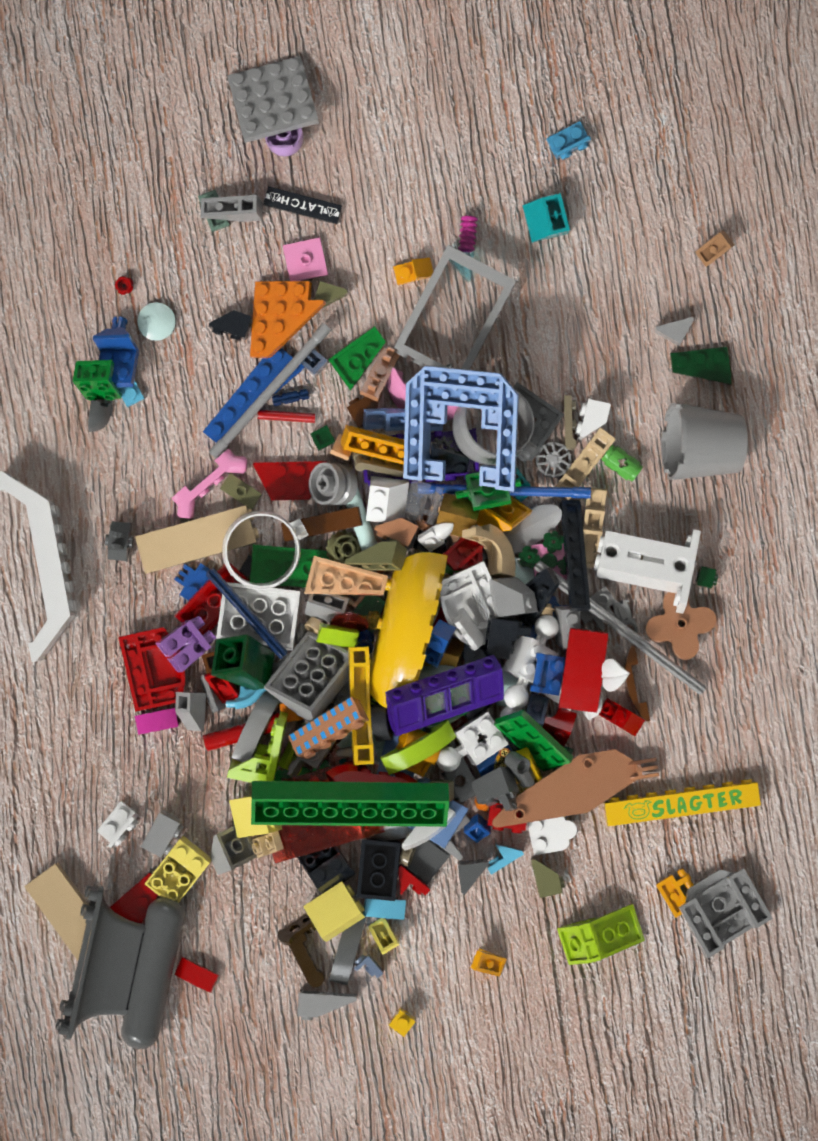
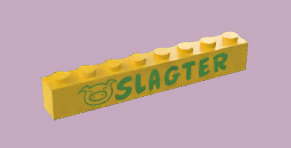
M752 779L741 780L740 784H733V781L723 782L722 786L714 787V784L703 785V789L696 790L695 786L685 787L682 792L670 789L665 790V794L657 795V792L645 793V797H638V794L626 796L627 799L619 800V797H612L608 799V802H603L607 826L761 806L758 783L752 782Z

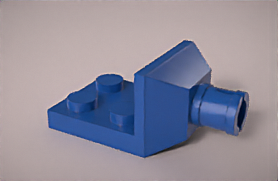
M116 316L112 319V328L104 329L94 335L93 341L100 350L99 360H112L114 362L112 382L115 386L134 387L139 349L126 331L128 320L119 316L117 322Z

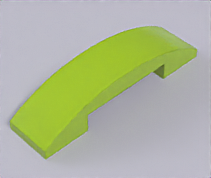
M445 720L431 728L430 733L400 750L396 748L380 757L390 775L427 759L448 745L457 736L449 721Z

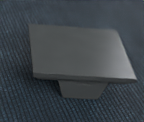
M428 840L416 847L410 866L404 867L427 885L450 857V854L436 843Z

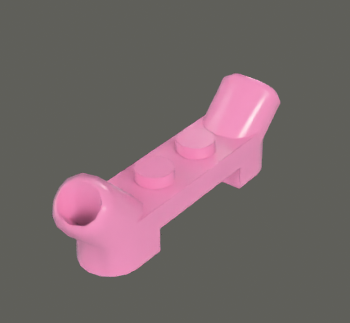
M230 449L214 460L219 465L215 471L193 490L190 491L184 486L172 497V500L178 505L177 516L179 518L192 519L195 513V500L199 496L201 498L206 496L210 492L208 488L213 484L217 486L225 479L223 475L227 472L244 474L247 471V458L245 456H235Z

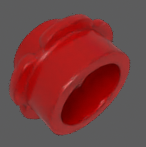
M126 276L118 278L115 282V289L118 290L119 294L125 295L132 292V279L126 278Z

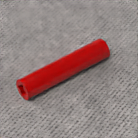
M280 712L273 714L263 735L271 733L275 717L279 718ZM246 722L203 735L207 752L237 743Z

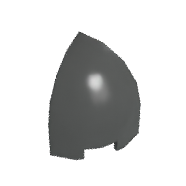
M91 400L88 419L89 432H97L108 424L111 417L112 404Z

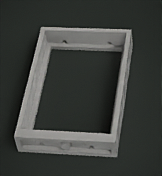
M447 245L394 348L397 349V354L405 358L408 355L414 358L413 362L421 367H424L425 364L427 366L446 367L405 345V342L446 264L451 259L504 287L461 368L470 370L517 281Z

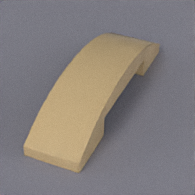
M600 427L555 487H579L616 439Z

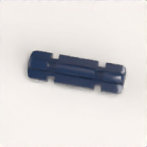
M302 389L300 392L293 391L283 393L281 396L274 395L272 396L273 405L279 406L282 405L281 403H293L300 399L307 400L310 398L308 389Z

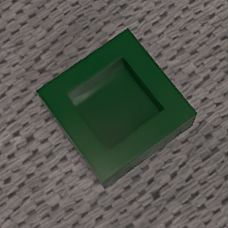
M327 425L310 433L318 451L335 443Z

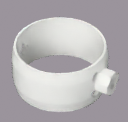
M269 511L246 513L230 525L224 536L222 545L223 562L231 576L245 586L255 589H268L285 582L295 571L301 553L299 540L307 537L308 533L300 518L289 523L282 516ZM254 516H270L282 521L291 531L295 542V555L289 569L278 579L267 583H254L241 578L231 568L227 557V544L231 533L241 522Z

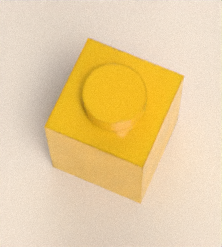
M400 1007L389 1021V1026L405 1037L416 1022V1018Z

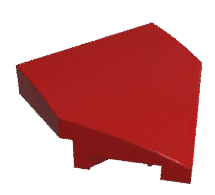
M461 537L443 554L447 556L446 564L453 571H462L482 562L483 545Z

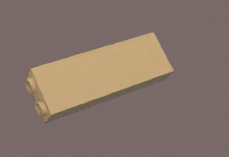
M245 505L135 536L145 574L222 553L223 539L230 525L240 516L252 512V509H248ZM254 517L244 520L233 530L228 540L227 551L257 543V539L260 537L257 527L253 528L251 520H254Z
M57 862L24 887L78 961L86 926V919L80 916L82 904H89Z

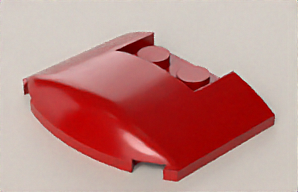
M164 627L118 637L135 712L176 703V692H183L185 670L177 672L167 659L169 657H165L155 644L169 634Z

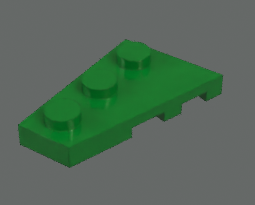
M374 326L328 359L350 391L380 352L386 341Z

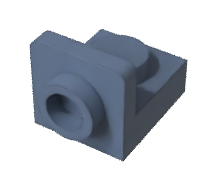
M370 954L366 956L361 955L355 961L354 969L356 971L365 964L367 966L365 968L372 977L375 975L379 978L384 974L383 969Z

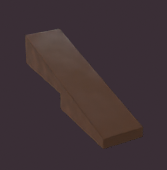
M359 507L300 519L308 533L307 537L363 526ZM281 523L284 541H294L289 528L284 523Z

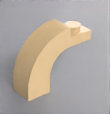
M488 524L471 526L470 529L462 530V538L483 545L488 556V572L491 577H515L516 564L514 552L508 538L499 528Z

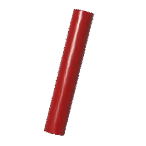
M259 410L257 419L315 423V414Z

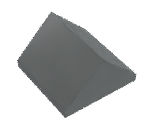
M478 859L458 862L462 894L465 895L489 865L487 860Z

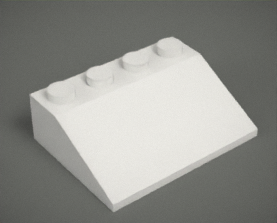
M227 582L286 650L293 651L300 591L278 588L255 589L243 584ZM222 594L216 639L248 634L267 648H270Z

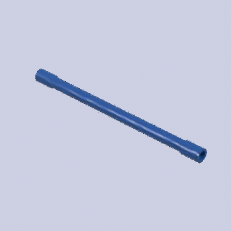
M418 483V494H455V491L465 490L467 485ZM521 486L515 487L514 492L510 491V496L591 499V487Z

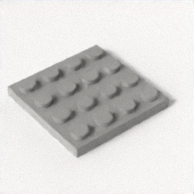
M301 56L227 75L245 143L319 123Z

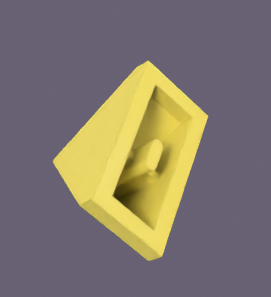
M380 918L368 926L383 955L399 945V940L386 918Z

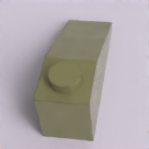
M391 539L389 542H379L345 560V564L365 570H402L407 549L399 541Z

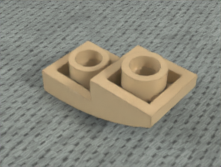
M279 831L252 840V849L254 854H257V858L284 849Z

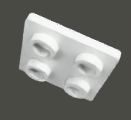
M121 801L97 832L110 842L108 845L110 848L113 846L118 847L127 837L125 832L127 830L130 832L138 824L137 818L139 815Z

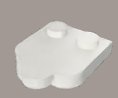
M565 816L528 822L534 856L565 850L569 847L571 839L577 833L576 824L571 820H567Z

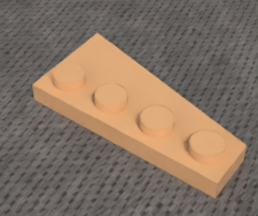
M314 556L304 594L383 596L388 576Z

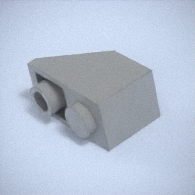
M176 692L175 711L186 729L204 731L206 693Z

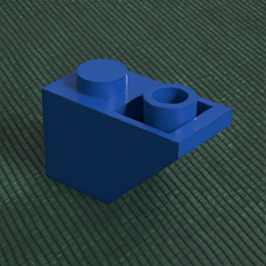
M440 619L432 630L429 644H427L425 662L438 668L451 643L456 627Z

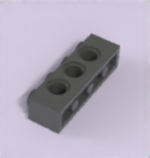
M454 740L447 745V747L454 749L457 747ZM462 757L460 765L456 770L441 773L444 780L454 781L455 800L460 799L461 803L475 796L471 784L475 778ZM459 775L466 778V782L462 786L455 784V778Z

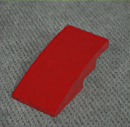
M570 628L559 708L597 713L602 685V665L606 657L608 633Z

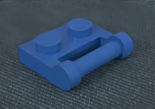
M536 653L537 663L533 686L531 685L530 691L559 696L565 657Z

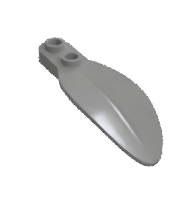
M550 504L531 507L530 509L533 511L528 517L512 530L503 531L512 546L514 554L522 552L525 546L531 547V545L537 544L543 539L545 533H550L559 523L562 517V510L558 506ZM482 553V561L488 559L487 553Z

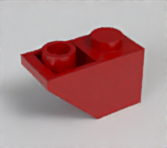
M606 698L599 713L601 717L634 737L645 722L644 719L609 698Z

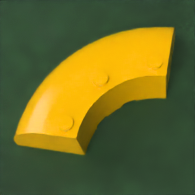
M432 552L410 555L405 558L402 570H394L392 578L387 579L385 590H388L384 612L382 619L379 618L376 629L379 632L371 659L369 658L370 694L386 709L385 691L419 680L426 657L427 644H429L433 629L434 615H436L439 604V596L442 590L441 583L447 562L446 555Z

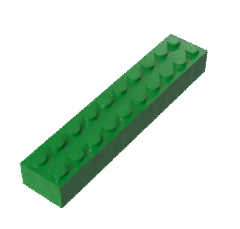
M252 781L251 825L447 827L449 811L448 783Z

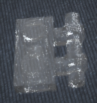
M412 480L402 517L421 522L422 515H427L426 523L434 525L435 519L439 515L438 508L440 501L442 502L444 488L437 486L435 493L429 492L431 484ZM427 498L433 499L430 510L424 509Z

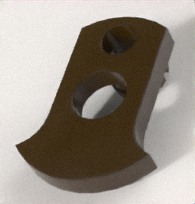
M304 915L288 927L279 929L278 939L284 945H291L293 940L304 932L307 934L312 933L311 927L314 931L316 928L310 917Z

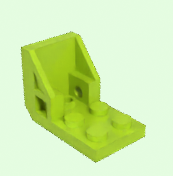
M280 712L279 718L275 717L269 745L258 744L254 757L244 762H239L232 758L227 778L250 783L252 781L274 780L279 764L288 713Z
M633 904L626 905L601 917L589 918L557 928L569 965L596 962L645 941Z

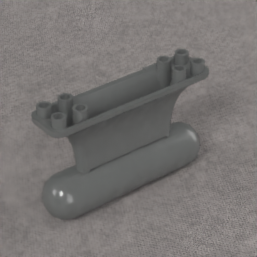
M94 883L93 886L86 885L84 896L90 902L89 905L82 904L80 916L86 919L85 931L72 991L69 994V999H62L59 1010L62 1011V1015H65L64 1019H57L55 1030H58V1034L63 1035L64 1039L71 1040L76 1028L89 1018L100 1015H123L124 1019L121 1028L123 1041L129 1047L147 1049L154 1045L159 1037L184 922V909L177 900L174 901L167 897L158 898L149 905L145 922L141 924L115 913L107 905L104 899V888L100 883Z

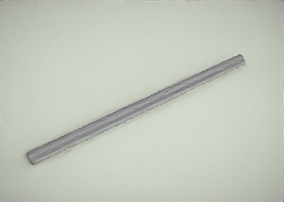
M539 561L534 567L539 573L549 568L542 561ZM554 571L560 583L558 588L568 594L567 580ZM590 599L591 609L589 611L695 692L701 695L706 690L704 684Z

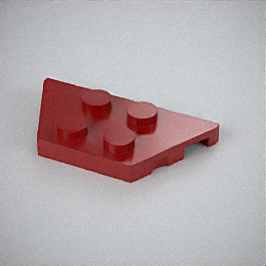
M327 461L253 463V466L272 501L310 500L312 497L309 491L310 474L315 466L319 463H327Z

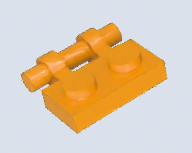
M684 868L677 871L680 876L678 880H675L671 874L655 884L675 918L682 915L678 907L684 904L686 900V895L683 894L680 886L684 884L687 889L693 886L692 878L689 873H686Z

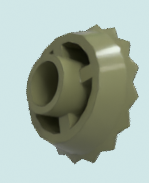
M345 530L342 532L337 531L336 534L331 535V538L327 540L326 555L329 557V560L345 564L346 559L361 551L357 537Z

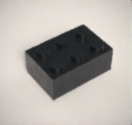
M362 838L356 898L395 901L401 841Z

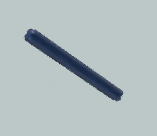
M214 568L210 569L206 576L280 659L284 658L288 651Z

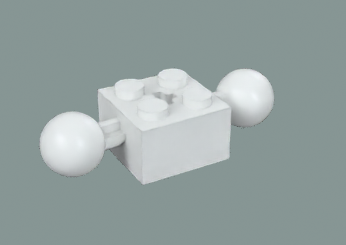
M543 615L536 620L534 626L537 634L536 640L521 635L519 639H516L513 654H510V658L505 663L503 670L518 679L517 684L510 686L504 694L505 703L511 709H521L528 703L529 694L526 687L527 685L533 686L537 663L536 653L558 655V653L545 646L547 639L555 637L559 631L558 621L551 615Z
M506 706L501 711L500 717L512 714L522 709L516 710ZM483 711L454 730L457 736L456 740L460 745L455 749L452 747L441 749L436 763L441 770L451 772L459 767L461 758L466 755L472 765H478L507 746L508 742L501 731L494 726V720L489 712ZM478 734L483 735L482 742H477V739H479Z

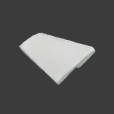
M463 607L457 611L459 616L453 622L475 651L484 643L485 637Z

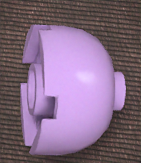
M302 128L265 137L266 144L278 156H291L297 153L302 146Z

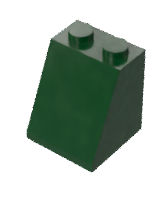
M248 634L217 639L211 675L252 690L264 689V686L271 678L274 652Z

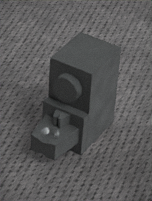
M499 767L471 782L478 804L492 806L498 803L497 800H499L500 804H503L505 811H513L518 808L515 797L520 791L510 768Z

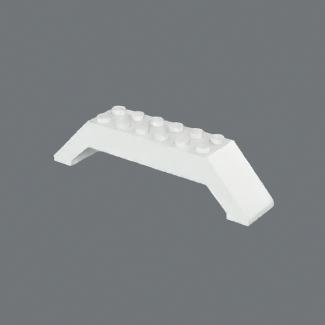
M0 471V491L10 493L25 504L27 508L47 621L34 641L28 643L31 662H39L44 659L75 617V611H77L76 600H73L71 595L74 592L73 583L68 579L70 566L68 562H65L64 555H67L65 543L62 544L61 541L63 528L62 525L58 524L57 517H60V512L54 502L8 473Z

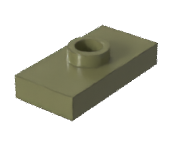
M231 473L220 487L222 491L243 505H246L249 509H253L262 496L260 492Z

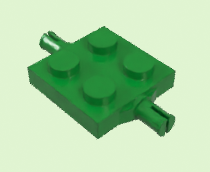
M480 472L465 475L466 489L455 491L457 499L469 498L473 511L511 504L510 491L496 490L495 487L479 486ZM516 479L515 487H521L520 479Z

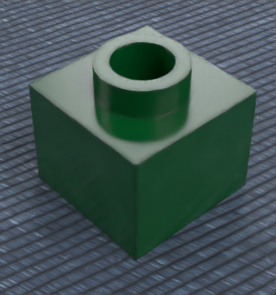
M700 566L695 585L712 589L713 585L716 586L718 580L716 569Z

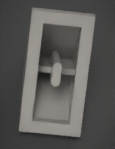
M690 317L655 327L654 331L656 334L679 346L694 319Z

